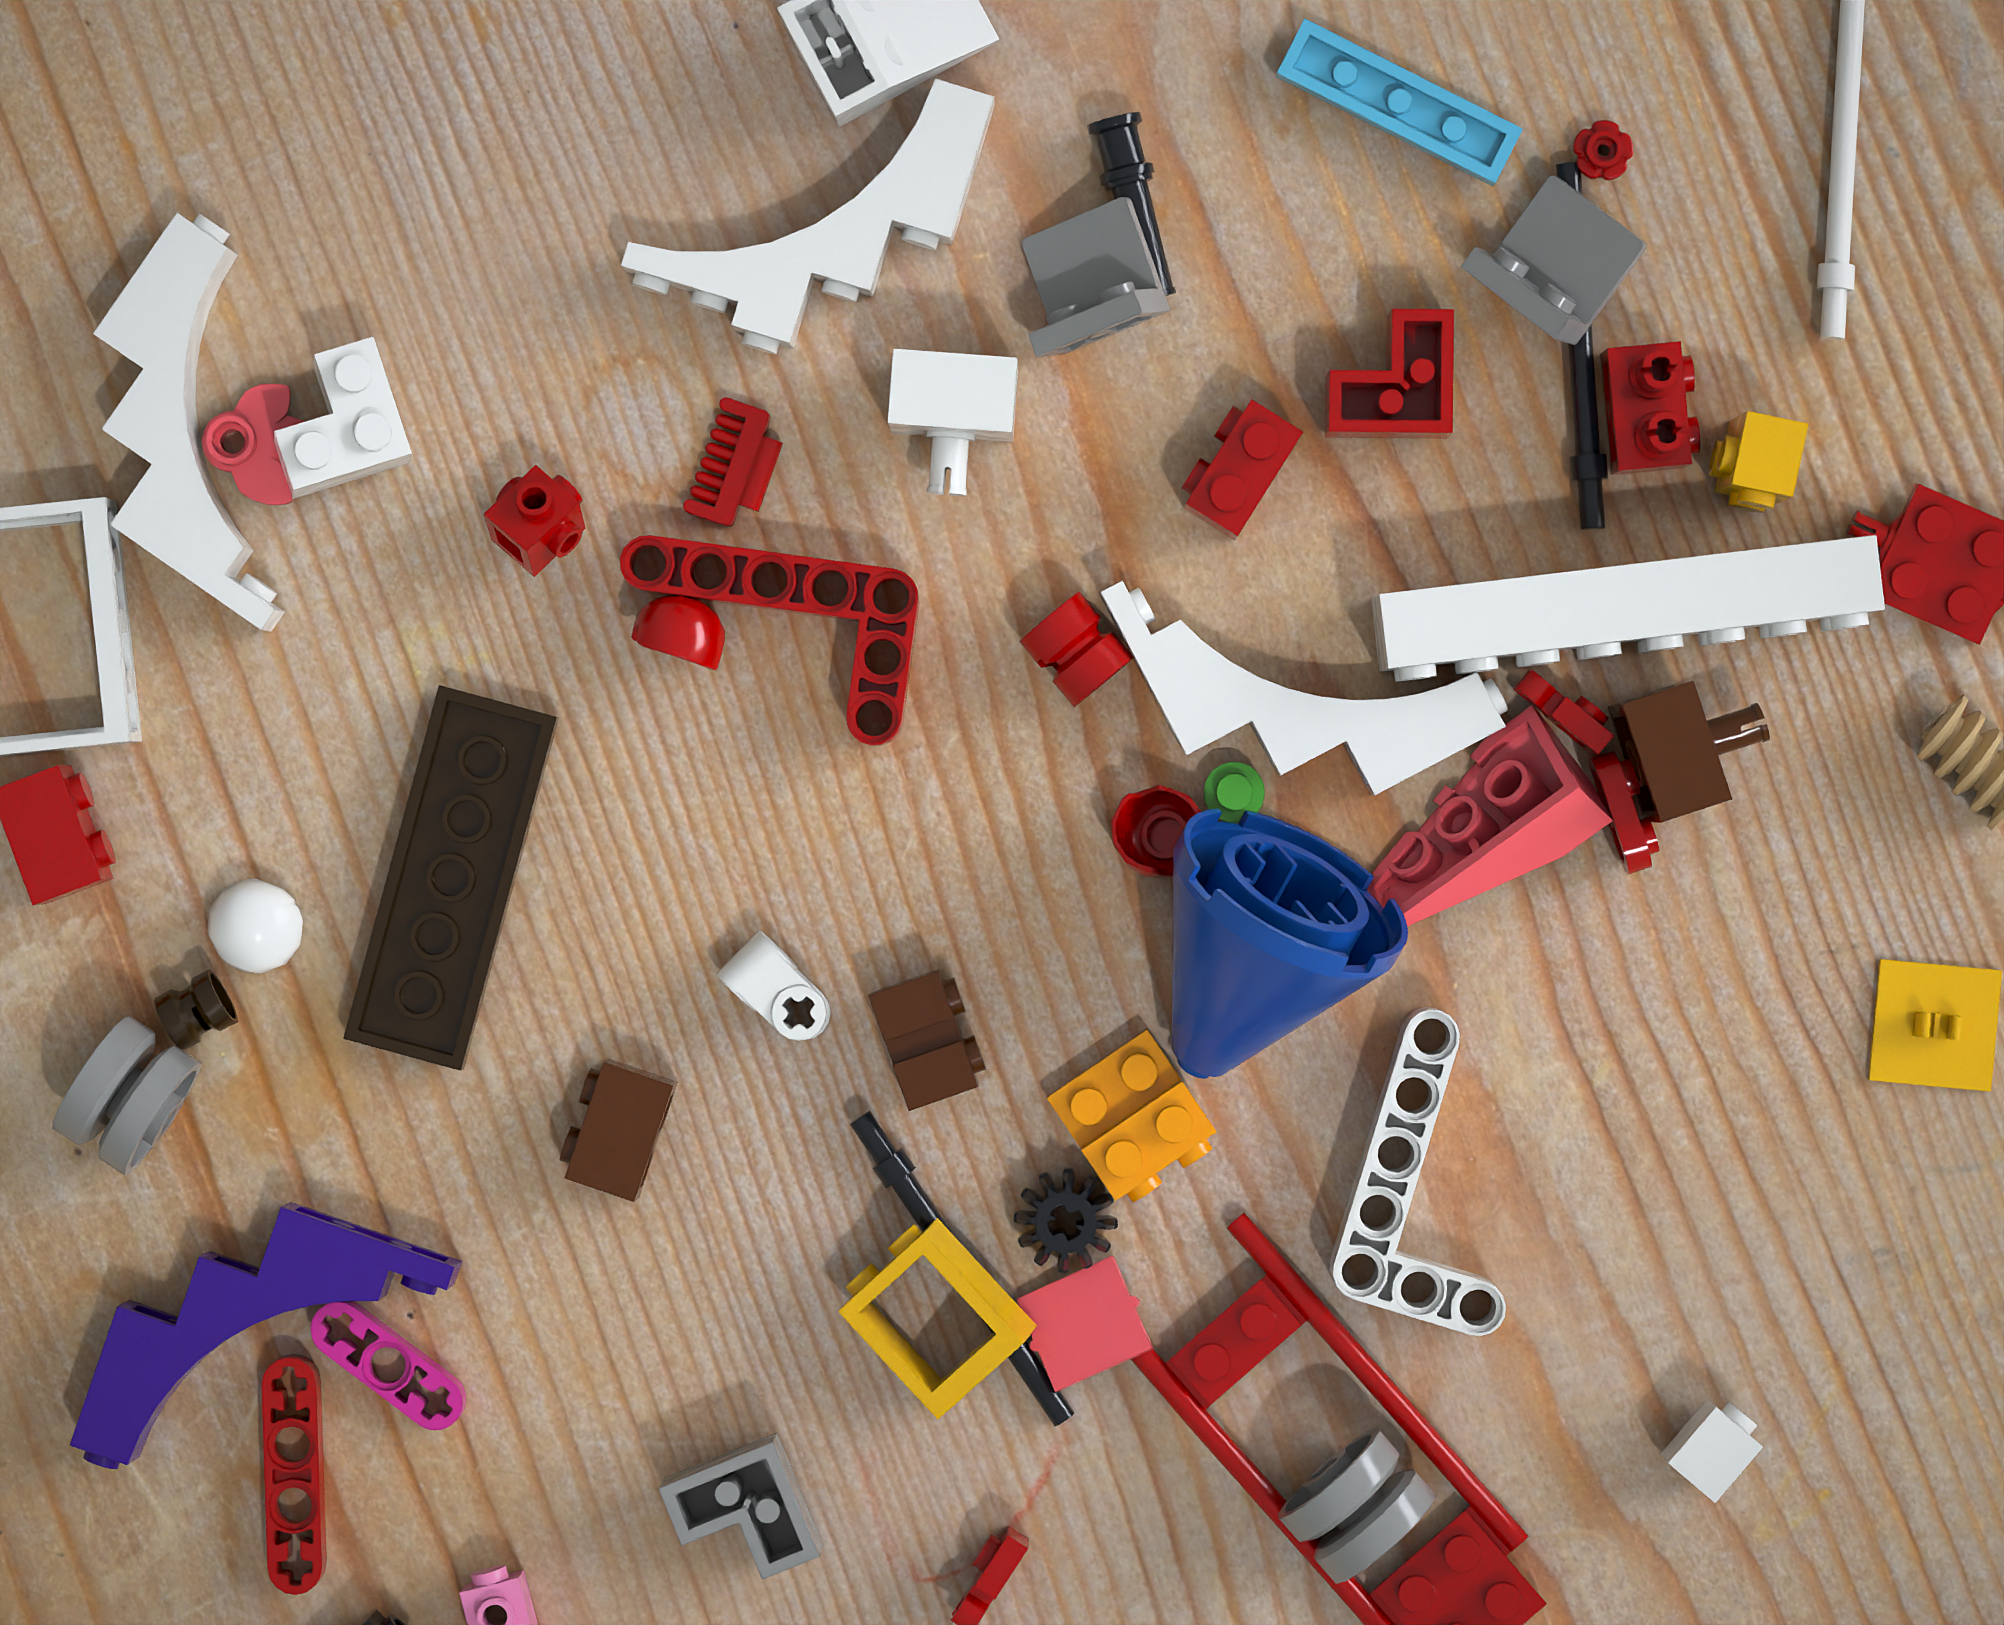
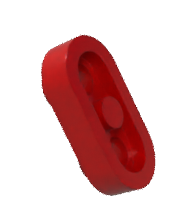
M1614 751L1590 758L1589 765L1593 781L1600 799L1613 820L1608 824L1626 874L1629 875L1652 867L1650 855L1659 852V845L1649 818L1646 817L1639 820L1632 796L1640 794L1639 783L1632 763L1629 759L1619 762Z

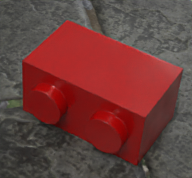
M56 765L0 786V820L32 906L48 904L114 879L109 865L116 863L111 842L103 829L95 830L88 808L94 806L92 791L85 776L81 772L74 774L71 765Z

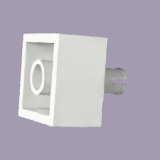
M893 349L888 425L894 434L922 435L932 439L927 493L944 495L946 470L949 469L951 470L950 496H967L966 476L969 442L975 441V439L1013 442L1018 382V359L1016 357Z

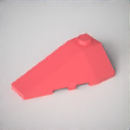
M1533 705L1506 723V727L1496 731L1481 742L1470 756L1475 762L1474 765L1453 789L1447 785L1444 786L1433 800L1438 805L1437 809L1417 832H1406L1371 873L1374 878L1367 891L1383 908L1389 899H1395L1405 917L1407 926L1565 856L1613 821L1590 779Z

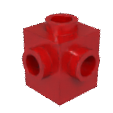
M537 465L530 469L523 477L518 476L507 482L500 490L496 502L484 513L491 540L533 577L544 569L556 556L561 558L569 554L577 546L583 531L586 529L580 503L583 500L576 488L561 475H556L552 479Z

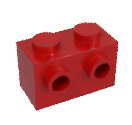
M1252 399L1244 412L1233 406L1214 435L1215 438L1223 442L1215 458L1210 464L1200 457L1181 487L1182 490L1191 495L1184 509L1233 540H1236L1300 439L1303 431Z

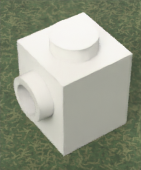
M1707 1399L1660 1455L1674 1469L1716 1503L1760 1452L1763 1446L1750 1436L1757 1425L1738 1408L1728 1402L1720 1410Z

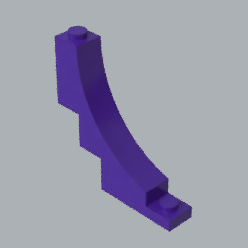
M289 1202L280 1208L260 1268L209 1251L198 1258L179 1316L132 1300L117 1306L70 1446L84 1450L83 1458L86 1461L104 1468L118 1469L120 1463L129 1465L140 1457L152 1426L168 1399L185 1377L210 1352L230 1337L256 1323L281 1313L312 1305L342 1301H379L387 1295L394 1273L403 1275L401 1280L403 1286L421 1293L435 1295L438 1287L448 1290L455 1284L462 1261Z

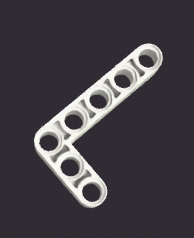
M1422 1007L1406 1016L1401 1025L1332 1251L1329 1270L1339 1290L1354 1300L1465 1334L1483 1336L1495 1331L1505 1318L1506 1304L1503 1295L1490 1280L1480 1275L1397 1250L1460 1039L1458 1026L1450 1015L1437 1008ZM1430 1018L1440 1020L1446 1031L1443 1045L1433 1052L1420 1051L1413 1039L1417 1025L1423 1020ZM1415 1077L1422 1079L1426 1083L1428 1098L1419 1109L1412 1111L1404 1110L1397 1104L1396 1090L1402 1081ZM1399 1136L1409 1142L1411 1149L1410 1157L1401 1167L1395 1169L1386 1168L1379 1162L1378 1149L1387 1138ZM1383 1195L1391 1200L1393 1206L1389 1221L1378 1227L1364 1224L1360 1217V1208L1363 1202L1371 1196ZM1355 1254H1366L1372 1257L1375 1263V1271L1372 1278L1361 1285H1352L1346 1282L1342 1276V1267L1345 1261ZM1425 1272L1431 1275L1433 1280V1290L1430 1296L1418 1303L1403 1299L1401 1284L1404 1279L1411 1273ZM1484 1290L1490 1294L1492 1300L1491 1309L1488 1314L1476 1321L1463 1318L1460 1313V1302L1463 1296L1469 1291Z

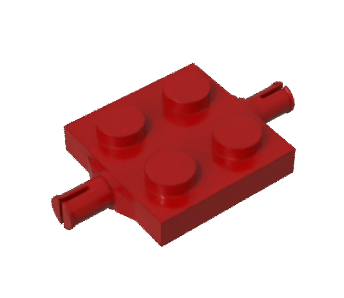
M1918 483L1914 484L1903 511L1890 525L1862 514L1857 510L1851 520L1873 531L1871 533L1849 524L1846 535L1853 537L1877 536L1884 604L1980 645L1993 615L2004 605V520Z

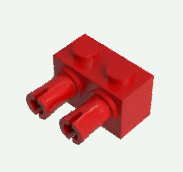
M1681 341L1614 347L1604 350L1600 354L1611 475L1683 469L1691 465V454L1700 452L1701 440L1697 417H1688L1686 393L1694 392L1695 373L1691 355L1682 356Z

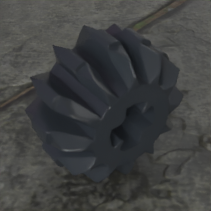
M1065 1167L1063 1170V1187L1055 1188L1052 1177L1048 1172L1041 1173L1039 1181L1046 1192L1044 1197L1029 1188H1024L1021 1192V1198L1026 1203L1037 1208L1036 1211L1020 1210L1014 1213L1015 1223L1035 1225L1036 1227L1023 1233L1018 1238L1019 1245L1022 1248L1029 1247L1041 1240L1043 1244L1036 1252L1034 1262L1042 1266L1047 1262L1052 1250L1058 1252L1057 1268L1060 1273L1068 1272V1253L1076 1252L1080 1264L1085 1269L1091 1267L1093 1261L1085 1246L1090 1243L1096 1249L1105 1253L1111 1248V1243L1105 1237L1096 1233V1229L1112 1230L1118 1227V1219L1116 1217L1096 1215V1212L1109 1207L1113 1203L1112 1195L1109 1192L1103 1193L1090 1200L1088 1196L1095 1189L1098 1182L1097 1178L1090 1174L1084 1179L1080 1189L1073 1188L1074 1169L1070 1167ZM1064 1205L1068 1212L1079 1210L1082 1213L1083 1220H1076V1228L1079 1230L1074 1234L1068 1235L1063 1228L1053 1230L1049 1226L1048 1220L1056 1219L1055 1212L1052 1210L1057 1206Z

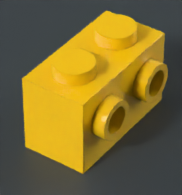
M1746 411L1730 420L1727 434L1723 441L1716 440L1710 458L1708 476L1717 478L1714 493L1730 496L1728 506L1758 513H1764L1765 508L1774 509L1775 504L1792 498L1794 496L1809 424L1752 411Z

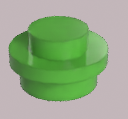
M1228 762L1216 767L1209 774L1205 781L1203 794L1208 809L1218 808L1222 812L1220 820L1238 823L1245 810L1256 813L1259 811L1264 801L1265 788L1260 775L1255 769L1241 762Z

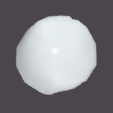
M245 879L221 891L209 909L207 932L219 957L230 966L241 971L265 973L285 965L300 946L303 919L300 909L295 905V900L285 890L258 879Z

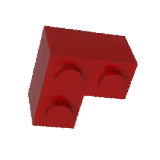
M1392 309L1387 316L1386 370H1329L1325 376V438L1447 439L1453 433L1454 309Z

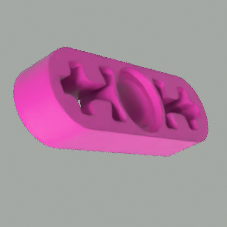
M354 1301L327 1303L316 1312L310 1329L311 1337L316 1347L418 1425L428 1430H442L451 1426L462 1415L466 1406V1392L462 1383ZM344 1313L348 1314L353 1319L349 1329L361 1340L368 1336L370 1330L379 1336L378 1339L366 1347L359 1362L352 1358L350 1354L360 1346L347 1337H343L337 1342L332 1341L328 1337L332 1329L331 1325L325 1321L328 1315L337 1319ZM391 1347L403 1355L406 1368L400 1379L384 1381L374 1373L372 1358L377 1350ZM418 1366L427 1372V1375L418 1383L431 1392H435L441 1386L450 1392L446 1399L447 1404L452 1408L450 1414L443 1410H439L434 1416L428 1414L425 1407L429 1400L415 1388L410 1392L408 1399L399 1393V1390L404 1388L414 1378Z

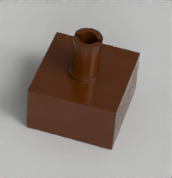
M1694 681L1675 684L1608 706L1624 759L1630 760L1637 776L1640 794L1636 796L1643 817H1648L1650 822L1662 823L1732 800L1719 755L1770 740L1767 724L1741 731V726L1765 718L1758 703L1706 720Z

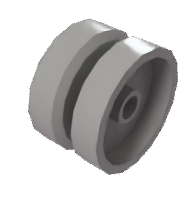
M131 1016L124 1017L102 1040L75 1078L57 1110L52 1129L75 1144L81 1145L93 1140L105 1128L99 1142V1159L123 1175L130 1174L161 1139L176 1118L198 1077L202 1062L177 1046L161 1051L150 1062L155 1050V1032Z
M1378 1428L1365 1432L1322 1464L1293 1493L1278 1513L1281 1522L1299 1542L1310 1541L1324 1535L1317 1545L1314 1558L1336 1584L1345 1582L1362 1572L1385 1554L1413 1528L1431 1507L1436 1498L1435 1493L1414 1469L1401 1471L1390 1476L1397 1465L1400 1454Z

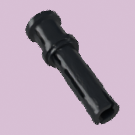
M1140 112L1117 115L1088 124L1089 135L1096 136L1104 166V173L1099 176L1101 185L1105 186L1106 191L1113 190L1114 199L1120 197L1131 199L1165 296L1175 294L1176 290L1172 284L1147 181L1153 179L1152 173L1155 171L1153 163L1146 162L1137 127L1142 122Z

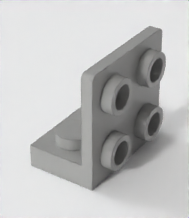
M1551 175L1496 251L1492 253L1474 247L1461 265V268L1552 338L1576 345L1644 253L1647 245L1642 239L1561 178Z
M1128 197L1117 198L1026 237L1022 241V247L1047 314L1045 318L1048 326L1028 334L1036 357L1070 353L1171 311L1133 203Z

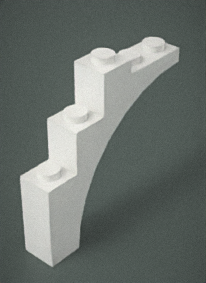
M935 79L916 125L892 161L854 199L814 225L773 242L729 251H671L628 242L621 266L627 273L634 275L632 285L661 295H667L670 286L693 293L691 303L720 313L726 312L728 304L737 306L731 325L736 332L744 334L741 343L743 345L771 354H777L779 345L793 349L814 280L824 282L821 290L823 293L846 301L856 302L859 293L873 297L894 228L904 230L901 238L903 241L926 249L936 250L939 241L950 245L953 244L995 107L994 96Z

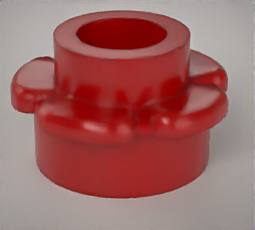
M1601 120L1594 122L1592 128L1582 129L1577 134L1573 143V152L1577 156V167L1584 176L1590 179L1603 178L1606 181H1610L1620 177L1627 170L1626 162L1632 158L1634 147L1629 134L1619 131V126L1616 123ZM1605 145L1608 147L1609 153L1607 156H1600L1598 154L1599 146Z

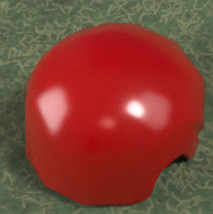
M668 595L656 598L642 607L634 621L631 638L642 647L716 671L719 667L725 644V629L718 614L700 600L681 595Z
M1156 785L1133 794L1128 793L1121 799L1111 819L1113 846L1125 865L1138 874L1151 878L1172 877L1175 844L1189 819L1201 811L1189 795L1163 785Z

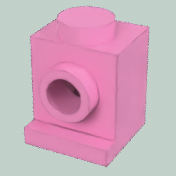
M506 1565L479 1570L470 1575L472 1583L465 1584L459 1592L467 1625H495L489 1622L486 1617V1608L491 1605H499L506 1611L507 1621L501 1625H538L524 1570L508 1574Z

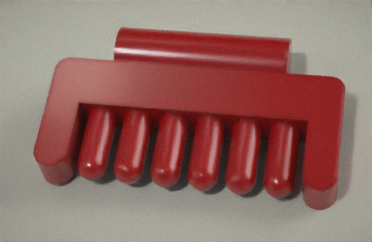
M724 397L719 402L720 408L726 413L745 419V422L724 414H718L715 417L716 424L739 432L740 436L718 428L712 429L710 437L713 440L733 446L735 450L709 442L705 446L706 453L730 461V464L709 457H703L700 460V466L709 471L724 475L725 478L723 479L703 471H698L695 474V480L698 483L718 489L720 492L717 493L697 485L690 488V495L692 497L715 504V507L688 499L684 502L683 508L689 514L731 527L734 525L740 506L759 512L783 443L765 436L771 421V415L767 411Z

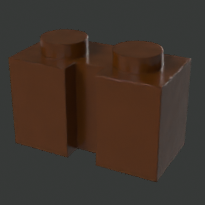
M937 969L871 992L868 995L882 1037L888 1048L908 1111L979 1086L976 1073L986 1070V1066L975 1035L963 1038L956 1015L965 1013L966 1009L955 978L943 981L941 972Z
M612 1059L603 1062L601 1071L591 1068L579 1099V1103L588 1106L581 1129L574 1126L570 1127L560 1155V1161L569 1164L564 1179L635 1202L640 1197L678 1082Z

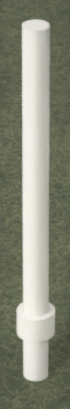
M1840 0L1825 262L1818 264L1817 290L1823 291L1820 338L1826 340L1845 339L1847 293L1854 291L1855 265L1849 264L1865 0Z

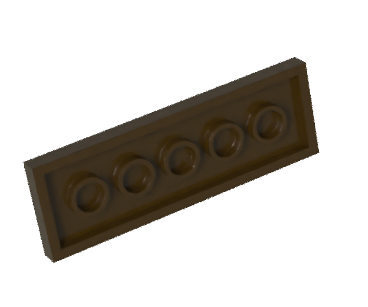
M438 686L343 1039L452 1069L464 1070L559 717L453 688Z

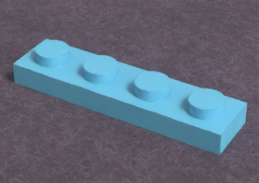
M1305 18L1276 74L1277 78L1491 186L1495 185L1523 128Z

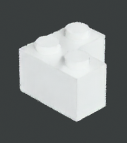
M374 337L314 354L313 367L329 415L274 431V444L292 499L408 464L412 455Z

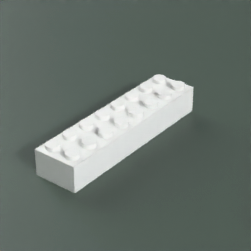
M1876 535L1385 593L1371 599L1379 672L1394 671L1395 682L1432 678L1437 676L1436 665L1455 663L1456 675L1492 671L1493 669H1499L1497 658L1515 656L1517 668L1552 664L1553 662L1560 661L1559 651L1576 649L1577 660L1611 657L1622 654L1621 643L1637 642L1638 653L1671 650L1684 647L1682 636L1697 634L1699 646L1730 643L1744 640V629L1759 627L1760 639L1796 635L1797 633L1807 632L1806 621L1820 620L1821 632L1869 625L1868 613L1885 610Z

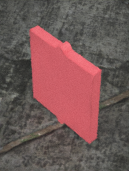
M1114 1256L1105 1258L1087 1269L1083 1268L1016 1299L1019 1307L1037 1325L1031 1333L1033 1340L1030 1342V1349L1039 1352L1055 1392L1066 1389L1154 1349L1137 1311L1140 1300L1135 1296H1131Z

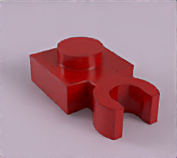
M1528 670L1513 688L1518 695L1542 712L1545 718L1591 755H1599L1614 737L1611 732L1603 727L1609 718L1597 706L1581 695L1574 703L1567 696L1564 697L1534 670Z
M1010 1526L1007 1527L1000 1539L993 1534L988 1536L971 1563L979 1571L975 1576V1580L952 1612V1622L957 1625L979 1624L993 1599H996L1029 1547V1539Z

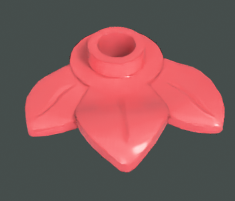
M270 383L252 387L243 394L234 411L221 413L211 419L205 427L202 436L203 451L210 463L222 471L232 473L235 483L243 495L253 501L267 505L279 506L293 501L274 444V431L304 422L287 415L291 402V392L287 385ZM232 432L242 433L245 440L243 448L237 453H227L224 449V440Z

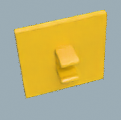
M1879 959L1868 1080L1991 1092L2002 970Z

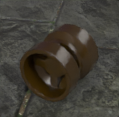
M211 970L193 977L190 986L182 991L171 989L154 998L156 1011L166 1032L174 1044L183 1051L200 1043L202 1035L211 1029L222 1031L238 1023L236 1010L226 989Z

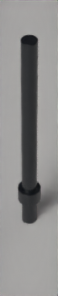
M1577 163L1557 164V177L1583 195L1582 176ZM1591 324L1576 345L1568 343L1576 453L1575 456L1570 457L1571 482H1578L1581 530L1605 528L1602 480L1608 479L1607 455L1600 454Z
M868 1111L850 1123V1126L876 1163L872 1169L885 1188L892 1186L922 1232L938 1218L952 1233L912 1174L916 1167L903 1148L895 1149L872 1113ZM983 1320V1322L985 1323V1325L987 1326V1328L989 1329V1331H990L991 1334H992L994 1331H993V1330L988 1326V1324ZM1025 1341L1008 1359L1052 1424L1058 1426L1074 1414V1411L1060 1391L1055 1392L1047 1371Z

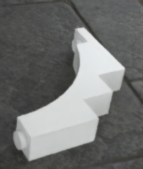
M176 213L93 333L143 368L102 430L152 464L110 525L259 629L272 632L285 612L271 603L277 593L248 573H246L241 581L235 578L254 550L234 525L219 498L207 468L199 437L196 412V371L202 335L210 308L220 285L238 254L223 245L230 234L200 213L193 223Z
M1121 581L1100 593L1185 756L1250 722L1278 776L1343 743L1367 790L1373 796L1506 727L1500 714L1508 711L1502 694L1492 678L1482 682L1477 672L1443 687L1409 696L1373 700L1321 697L1288 689L1241 668L1203 642L1181 620L1151 635L1146 624L1156 619L1139 587L1128 592L1124 582Z

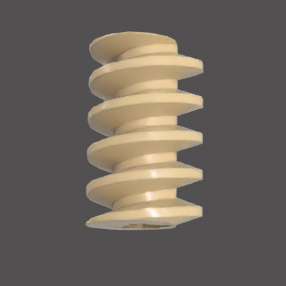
M1963 694L1941 711L1921 733L1920 736L1924 742L1916 757L1923 761L1939 754L1942 758L1934 775L1939 779L1956 771L1959 777L1951 792L1957 796L1973 788L1977 793L1969 809L1975 813L1991 805L1994 808V812L1987 827L1993 830L2004 825V749L1997 752L2004 734L1999 728L1979 734L1986 719L1980 710L1961 717L1968 702L1967 697Z

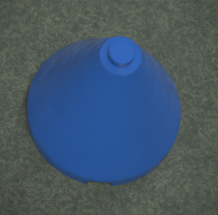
M1218 808L1195 814L1184 827L1173 851L1172 1050L1178 1058L1179 1066L1185 1072L1202 1079L1209 1076L1219 1077L1226 1074L1389 971L1396 962L1408 938L1407 923L1395 899H1389L1383 908L1367 891L1374 876L1363 866L1338 848L1312 833L1285 821L1246 810L1238 824L1217 822L1222 814Z

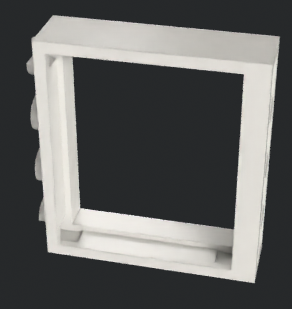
M99 497L0 508V532L83 523L104 727L0 737V757L142 742L121 533L110 525L118 514L116 500Z

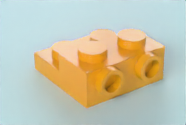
M1147 1028L1046 1097L1115 1201L1127 1194L1132 1203L1138 1201L1162 1184L1161 1179L1157 1175L1160 1170L1175 1160L1179 1162L1182 1168H1185L1213 1149L1207 1138L1217 1132Z

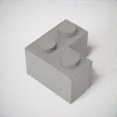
M777 1432L665 1477L658 1488L682 1546L739 1523L762 1580L820 1556L823 1543Z

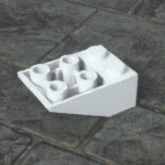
M790 0L777 7L783 25L838 127L845 125L1000 41L979 0Z

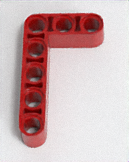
M653 535L639 536L631 540L623 548L620 557V570L625 580L633 587L648 593L681 595L704 601L859 622L846 713L847 726L851 734L859 742L871 746H883L893 741L900 733L904 721L920 605L917 586L913 579L905 572L893 568ZM646 548L660 549L666 559L664 572L653 581L641 580L637 577L634 570L636 556ZM707 556L720 557L724 561L727 571L724 582L714 589L706 590L699 587L694 579L696 564ZM767 564L782 566L787 574L785 590L773 598L760 596L754 585L756 573ZM836 572L843 575L848 583L846 598L835 606L820 604L815 597L814 587L816 581L826 573ZM887 581L901 582L909 591L907 606L897 614L888 615L882 613L875 604L874 596L876 590ZM879 641L892 642L900 651L901 660L899 666L888 675L874 674L866 662L869 648ZM871 701L885 703L892 713L890 728L879 736L865 734L858 724L860 709Z

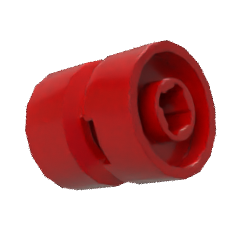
M1077 592L1019 641L1041 668L1052 666L1056 670L1052 682L1073 707L1086 699L1134 658L1113 631L1101 633L1097 629L1101 617L1080 592Z

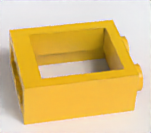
M937 1218L923 1232L913 1224L887 1248L894 1255V1258L880 1271L871 1262L849 1282L845 1288L852 1297L838 1312L938 1420L1027 1340L1037 1325ZM922 1255L929 1260L994 1331L942 1379L871 1303Z

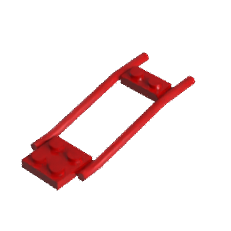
M1244 1212L1226 1229L1266 1275L1166 1363L1154 1349L1130 1360L1351 1609L1363 1625H1524L1547 1604L1507 1557L1510 1552L1529 1537L1527 1533ZM1306 1321L1470 1505L1370 1593L1364 1589L1354 1576L1338 1584L1331 1579L1314 1558L1317 1545L1321 1539L1316 1538L1310 1541L1299 1542L1278 1517V1513L1287 1502L1286 1499L1206 1410Z

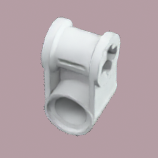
M760 930L717 973V976L751 1009L758 1011L780 1034L788 1039L800 1041L815 1038L824 1032L829 1024L831 1009L827 998L797 969L798 966ZM810 998L815 1004L810 1011L815 1022L811 1027L806 1024H798L792 1027L788 1022L793 1014L788 1006L789 1002L792 999L797 1002H805Z

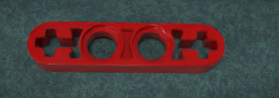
M290 1354L282 1356L267 1368L261 1385L267 1569L270 1580L282 1592L298 1595L306 1593L316 1586L323 1577L327 1564L322 1394L320 1373L313 1361L303 1355ZM287 1367H294L296 1377L306 1378L307 1387L301 1388L296 1393L295 1403L296 1411L305 1407L309 1408V1417L294 1414L281 1419L276 1418V1409L284 1411L289 1407L287 1389L277 1388L276 1379L286 1374ZM288 1427H296L306 1433L310 1442L309 1452L306 1457L295 1461L282 1456L277 1447V1438L281 1430ZM299 1488L308 1494L311 1499L312 1508L311 1513L306 1519L293 1521L282 1514L279 1508V1498L284 1490ZM311 1529L313 1531V1538L304 1537L300 1541V1556L304 1561H312L313 1568L307 1570L302 1575L301 1581L294 1580L293 1571L283 1569L282 1562L292 1556L293 1537L280 1540L279 1531L296 1534Z

